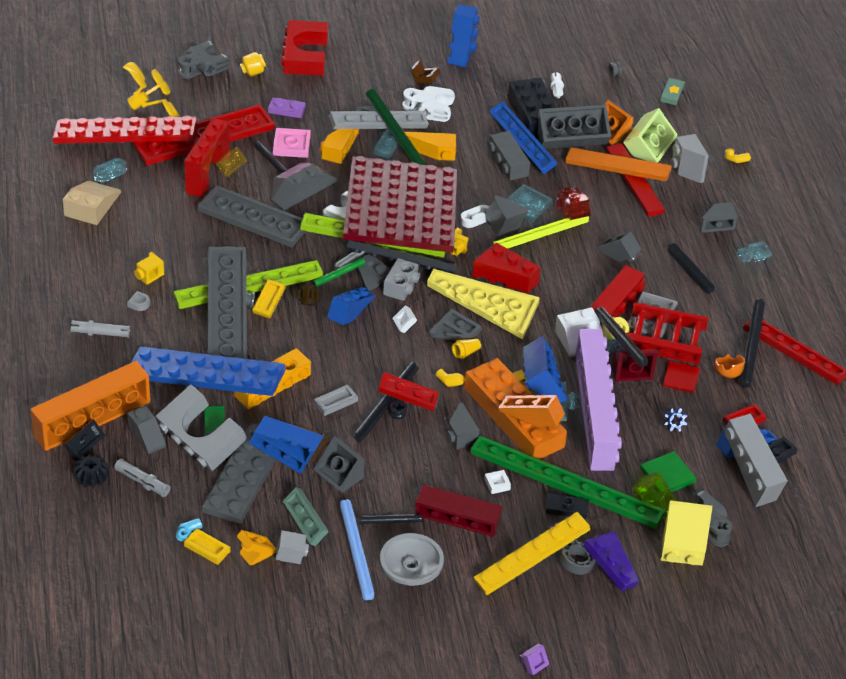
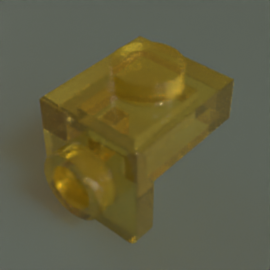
M237 147L227 152L215 164L224 176L228 177L248 160Z

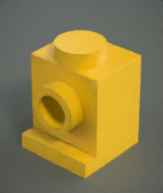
M150 252L149 257L137 263V269L134 270L136 278L143 281L146 285L164 275V261L153 252Z

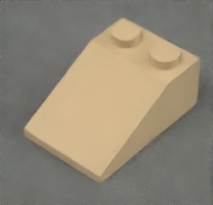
M86 181L71 188L63 198L64 216L98 225L120 195L121 190L92 181Z

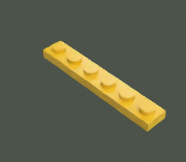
M576 512L474 576V582L487 596L588 532L590 525Z

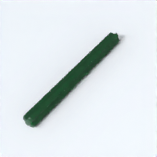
M368 89L366 96L411 161L420 165H427L375 89Z

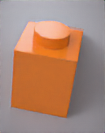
M557 395L506 396L498 407L500 412L539 427H557L565 415Z

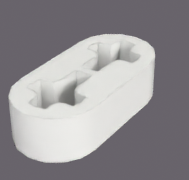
M480 205L462 212L460 224L463 227L472 228L488 222L485 214L489 206Z

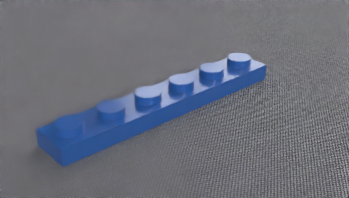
M503 101L489 111L506 132L510 131L522 151L543 174L557 165L555 159Z

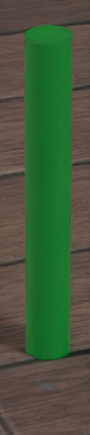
M362 257L313 280V283L318 287L365 265V260Z

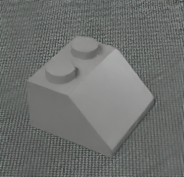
M696 134L676 137L675 145H673V157L670 160L671 167L682 177L704 183L709 155Z

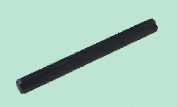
M761 298L759 300L756 299L753 305L744 356L745 365L740 378L742 388L750 387L765 308V302Z
M604 307L596 308L595 312L599 320L638 366H647L648 358Z
M411 362L400 374L399 378L410 381L419 370V366L415 362ZM385 394L354 432L353 438L361 442L389 408L390 403L396 398Z

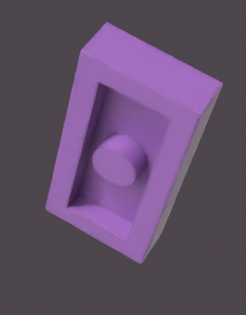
M272 97L268 113L302 118L306 103Z

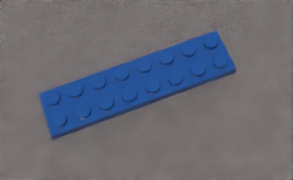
M141 346L132 362L137 361L148 373L149 381L186 386L191 384L194 387L267 396L274 395L286 370L285 363Z

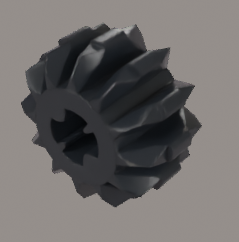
M88 454L86 458L81 456L79 461H75L73 474L78 485L83 484L85 488L92 486L94 489L96 484L102 486L103 481H107L109 467L104 458H99L97 454L94 457Z

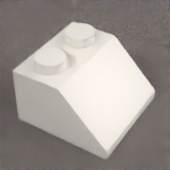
M592 307L557 315L555 332L570 357L576 355L579 329H601L600 320Z

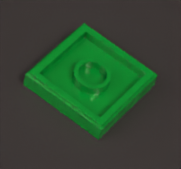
M674 451L643 463L640 466V470L661 496L696 483L697 478Z

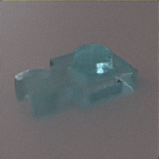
M762 241L748 244L747 248H739L737 256L742 255L741 262H747L751 258L756 262L771 258L772 252L766 243Z

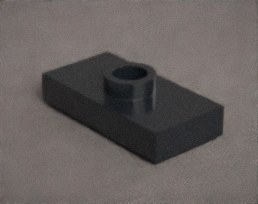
M549 493L546 513L571 516L578 512L583 519H586L589 499Z

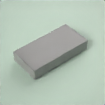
M348 385L314 399L315 406L324 416L358 402V396Z

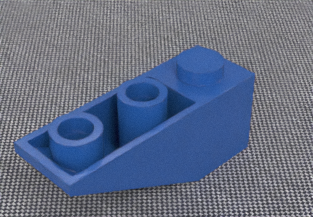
M359 287L337 295L332 299L327 318L341 325L350 323L375 298V294L370 293V290L367 288Z

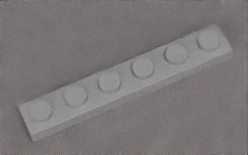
M331 111L329 114L333 129H389L377 111ZM390 111L402 129L427 128L429 125L424 111Z

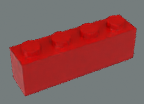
M625 265L590 308L592 307L595 312L596 308L604 307L612 317H619L621 313H625L629 303L634 302L637 294L644 290L646 285L644 282L645 274Z

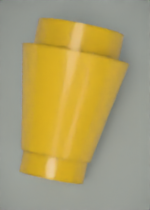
M477 338L457 340L452 345V353L456 358L464 359L479 350L481 343Z

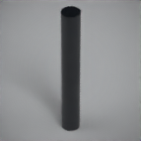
M260 141L254 144L280 173L287 171Z
M422 514L359 516L360 524L422 522Z

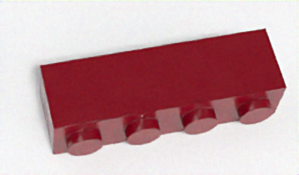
M427 485L422 486L415 505V514H422V518L491 537L495 536L502 513L501 505Z

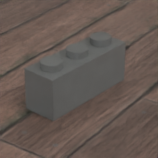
M510 131L490 135L488 150L494 155L496 163H499L503 174H506L509 180L529 176L530 162Z

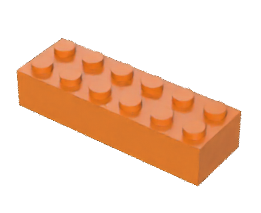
M498 358L466 372L464 389L523 453L537 459H542L565 448L567 430L560 423L557 427H539L498 410L506 396L533 395Z
M134 361L31 408L33 437L47 451L65 443L91 420H95L98 426H101L150 403L148 373L137 361Z

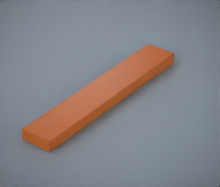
M572 147L566 157L567 164L666 182L672 170L671 165Z

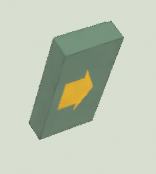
M669 78L660 102L677 105L684 89L685 81Z

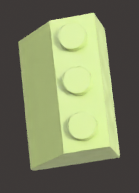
M658 108L644 114L623 143L632 156L658 163L678 134Z

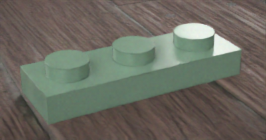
M295 487L283 500V503L302 533L306 535L310 545L316 546L329 531L302 489Z

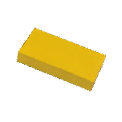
M268 279L252 309L253 313L270 319L286 288L285 285Z
M197 528L184 540L186 548L217 565L230 553V546Z

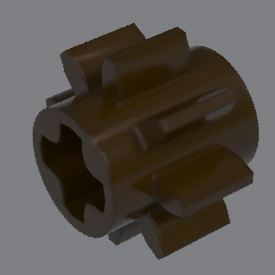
M303 285L302 290H298L297 299L301 300V305L315 306L316 301H320V291H316V286Z

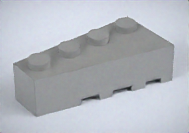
M751 413L729 420L724 430L725 436L730 443L755 507L776 501L788 480Z

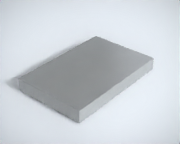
M642 291L637 303L676 310L678 302ZM632 315L628 321L629 333H633L637 317ZM644 319L641 335L652 337L655 321ZM668 323L662 324L659 339L663 340L669 326Z

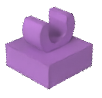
M541 644L535 645L520 655L522 664L526 666L527 672L531 675L536 674L549 665L544 646Z

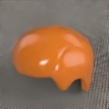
M727 354L723 358L715 359L714 362L717 374L729 379L741 375L745 365V359L741 355L731 358Z

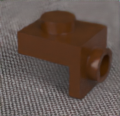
M417 61L411 68L416 84L433 83L440 74L438 68L424 69L421 61Z

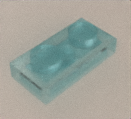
M385 130L374 148V155L387 159L392 157L399 142L391 130Z

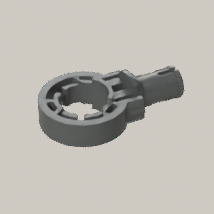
M576 539L556 552L559 554L561 565L566 570L574 574L584 575L591 572L596 561L585 549L584 543ZM577 554L583 556L587 561L574 563L575 560L570 555L576 556Z

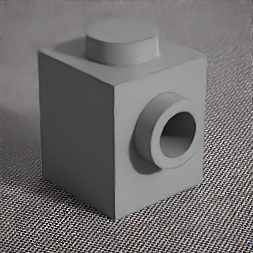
M281 530L275 560L301 564L303 556L307 557L309 544H306V535Z

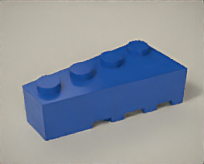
M542 336L523 347L524 355L522 358L524 360L523 367L526 377L525 384L529 391L533 390L536 395H557L559 402L562 403L567 400V396L562 391L564 386L559 380L561 376L556 367L557 363L553 350Z

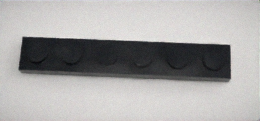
M349 240L347 245L348 248H351L352 252L361 253L365 251L369 252V255L373 257L387 256V260L396 261L400 258L422 264L425 269L433 270L435 267L447 273L456 272L458 263L375 243Z

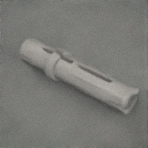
M72 320L71 332L88 333L90 336L93 334L127 338L130 336V326L94 323L92 320L89 322Z
M119 459L114 467L116 471L142 484L144 489L152 490L162 497L168 495L170 485L158 480L155 475L147 474L124 461V459Z

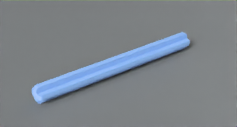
M349 499L341 500L340 509L362 596L366 601L372 600L375 593L352 504Z

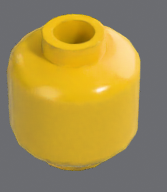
M257 52L244 56L242 58L243 63L240 64L243 73H247L250 77L264 72V67H266L262 55H259Z

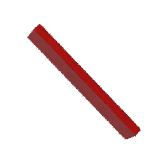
M623 144L606 147L607 154L631 158ZM620 173L647 217L664 214L665 209L644 177Z
M751 319L743 327V330L748 333ZM762 320L760 340L836 385L846 378L845 368Z

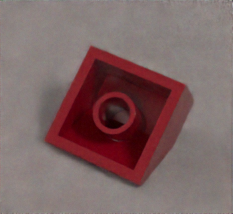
M641 350L648 358V365L639 367L626 351L613 352L611 367L615 382L653 380L658 351Z

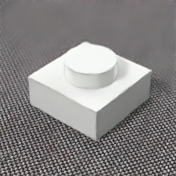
M406 305L393 317L399 331L403 333L417 321L412 310Z
M504 470L485 474L484 480L491 494L511 489V483Z

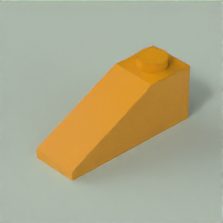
M338 129L329 134L320 145L322 159L342 164L359 134V129Z
M405 132L420 154L436 160L455 161L456 134Z

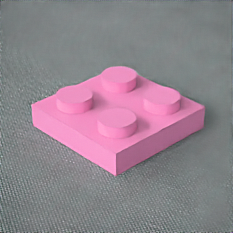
M276 128L273 155L308 158L311 130Z

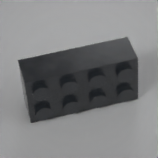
M541 77L509 82L507 98L517 118L535 138H538V110L557 108Z

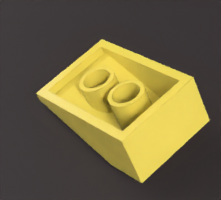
M670 501L662 538L661 561L703 566L712 506Z

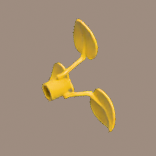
M129 62L123 66L140 85V88L134 92V95L128 98V103L132 109L136 110L141 106L145 108L146 106L163 103L170 116L180 117L173 104L167 102L166 99L147 103L149 100L147 95L159 87L165 95L170 94L168 84L156 69H153L151 73L157 85L145 93L144 91L140 92L147 85L138 65Z

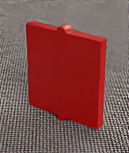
M669 361L663 386L694 394L701 368L690 366L686 363L681 364Z

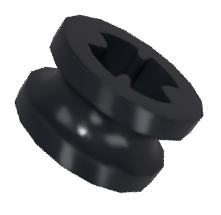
M402 400L391 402L390 416L398 420L405 418L407 415V404Z

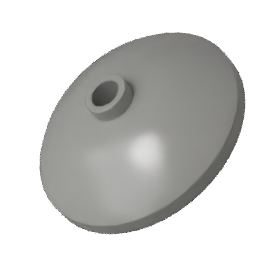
M406 533L395 536L385 543L380 553V564L384 573L393 581L404 585H422L432 581L440 574L444 564V555L440 546L431 538L421 534Z

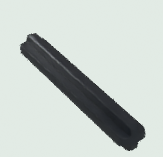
M676 243L670 244L668 246L670 254L707 294L713 293L715 285Z

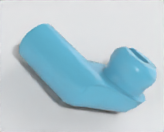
M200 518L180 524L176 532V538L179 541H184L196 528H202Z

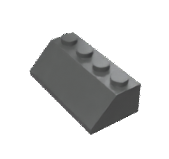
M606 104L538 110V139L545 149L607 144L611 138Z

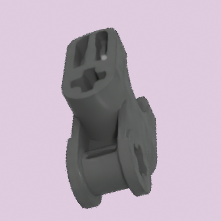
M210 41L203 42L189 48L186 55L179 58V65L181 66L179 76L185 79L193 78L201 73L205 76H212L227 70L230 66V58L225 54L214 55L215 45Z
M699 491L695 494L694 504L712 506L708 540L714 546L725 547L730 542L729 534L732 532L733 527L732 523L727 519V511L721 503L706 491Z

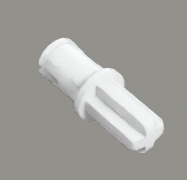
M556 72V77L555 73L551 75V89L553 90L554 97L560 98L563 95L564 83L561 80V74Z

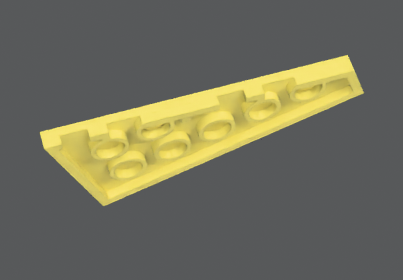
M433 269L427 280L428 287L522 340L540 297Z

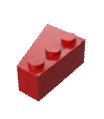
M496 242L474 260L472 277L478 279L480 276L489 279L491 283H495V281L506 284L505 287L528 293L539 284L541 267Z

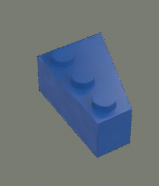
M458 5L454 13L451 31L453 40L449 45L452 51L447 58V63L466 67L472 53L476 52L478 43L475 42V39H477L479 32L476 26L480 19V15H477L478 8Z
M264 416L251 437L249 444L301 474L321 442L323 435Z

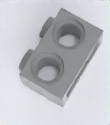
M398 258L384 280L383 295L402 301L406 299L407 295H411L414 283H418L420 278V272H418L419 264Z

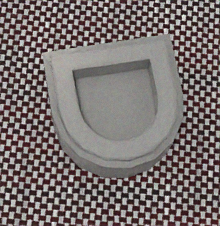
M136 291L127 302V307L137 311H144L150 306L149 296L139 291Z

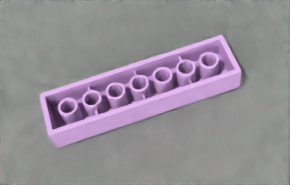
M579 329L575 355L590 471H614L615 463L619 462L618 449H621V437L617 435L619 434V422L615 421L617 419V408L613 407L615 404V393H611V390H613V379H609L611 366L607 365L609 352L605 351L607 338L603 337L602 329Z

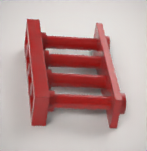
M634 302L632 316L637 317L633 333L627 332V335L640 350H657V356L699 364L702 347H697L700 330L706 331L709 317ZM644 319L655 321L652 337L641 335ZM663 323L674 325L671 341L659 339ZM681 327L693 329L689 345L678 343Z

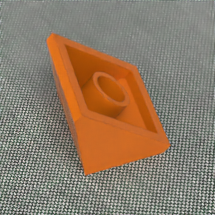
M607 100L605 104L607 106L611 138L608 142L616 145L625 140L632 131L634 117L610 100Z

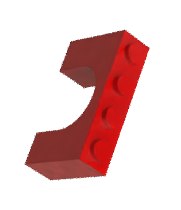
M289 20L288 26H285L281 66H284V73L324 76L325 52L304 51L297 47L307 44L327 45L328 22Z
M213 118L184 160L187 194L203 197L209 188L210 162L224 165L230 156L229 122Z

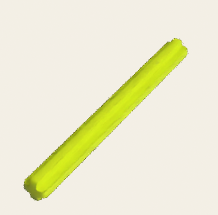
M583 212L497 240L493 245L497 242L508 249L587 223L589 215Z

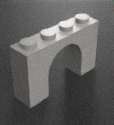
M190 384L155 417L159 422L160 430L164 434L168 432L171 435L170 438L177 445L181 443L184 446V451L190 457L194 455L201 467H208L213 471L245 442L247 437L243 429L231 418H228L208 436L192 437L188 435V427L192 420L209 406L204 395Z

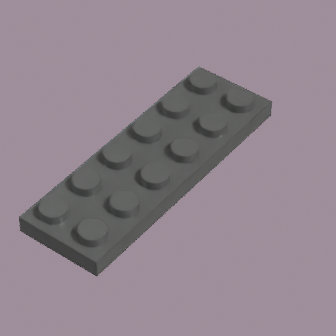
M217 185L198 204L199 212L291 248L306 232L301 230L303 218Z
M250 423L245 432L247 440L232 454L202 506L203 513L238 524L242 523L276 462V459L249 444L251 437L259 426L258 424Z

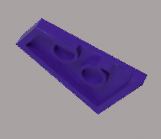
M615 531L585 541L583 544L585 549L621 591L636 587L639 579Z

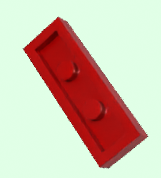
M383 372L378 387V392L430 411L434 410L439 393Z

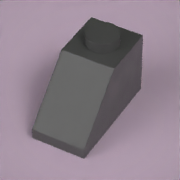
M732 202L714 204L702 217L700 232L735 230L738 215Z
M631 231L607 238L597 247L598 251L618 262L625 260L630 262L642 250Z
M460 403L449 422V430L447 431V439L454 445L456 450L474 445L479 437V428L463 403Z
M146 405L128 412L129 430L148 455L166 447L156 418Z

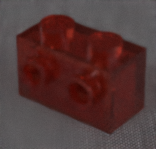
M566 187L561 191H557L556 206L570 220L591 216L590 201L578 187Z

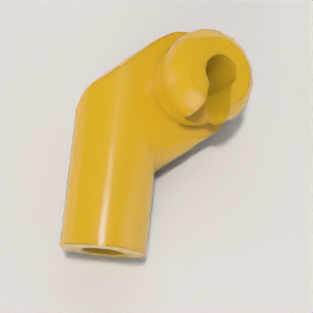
M732 148L725 150V158L734 163L751 160L749 153L737 155L734 154L735 151Z
M439 369L436 372V377L448 387L459 386L465 382V377L459 373L447 374L443 369Z

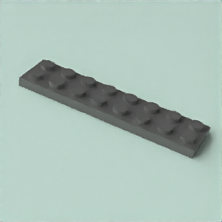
M208 247L209 355L247 359L246 247Z

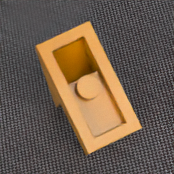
M241 530L237 535L243 547L240 554L249 565H254L276 554V547L265 536Z

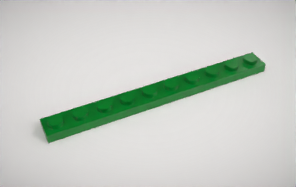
M479 436L471 448L472 455L578 498L589 499L590 503L654 529L658 527L664 516V509L483 436Z

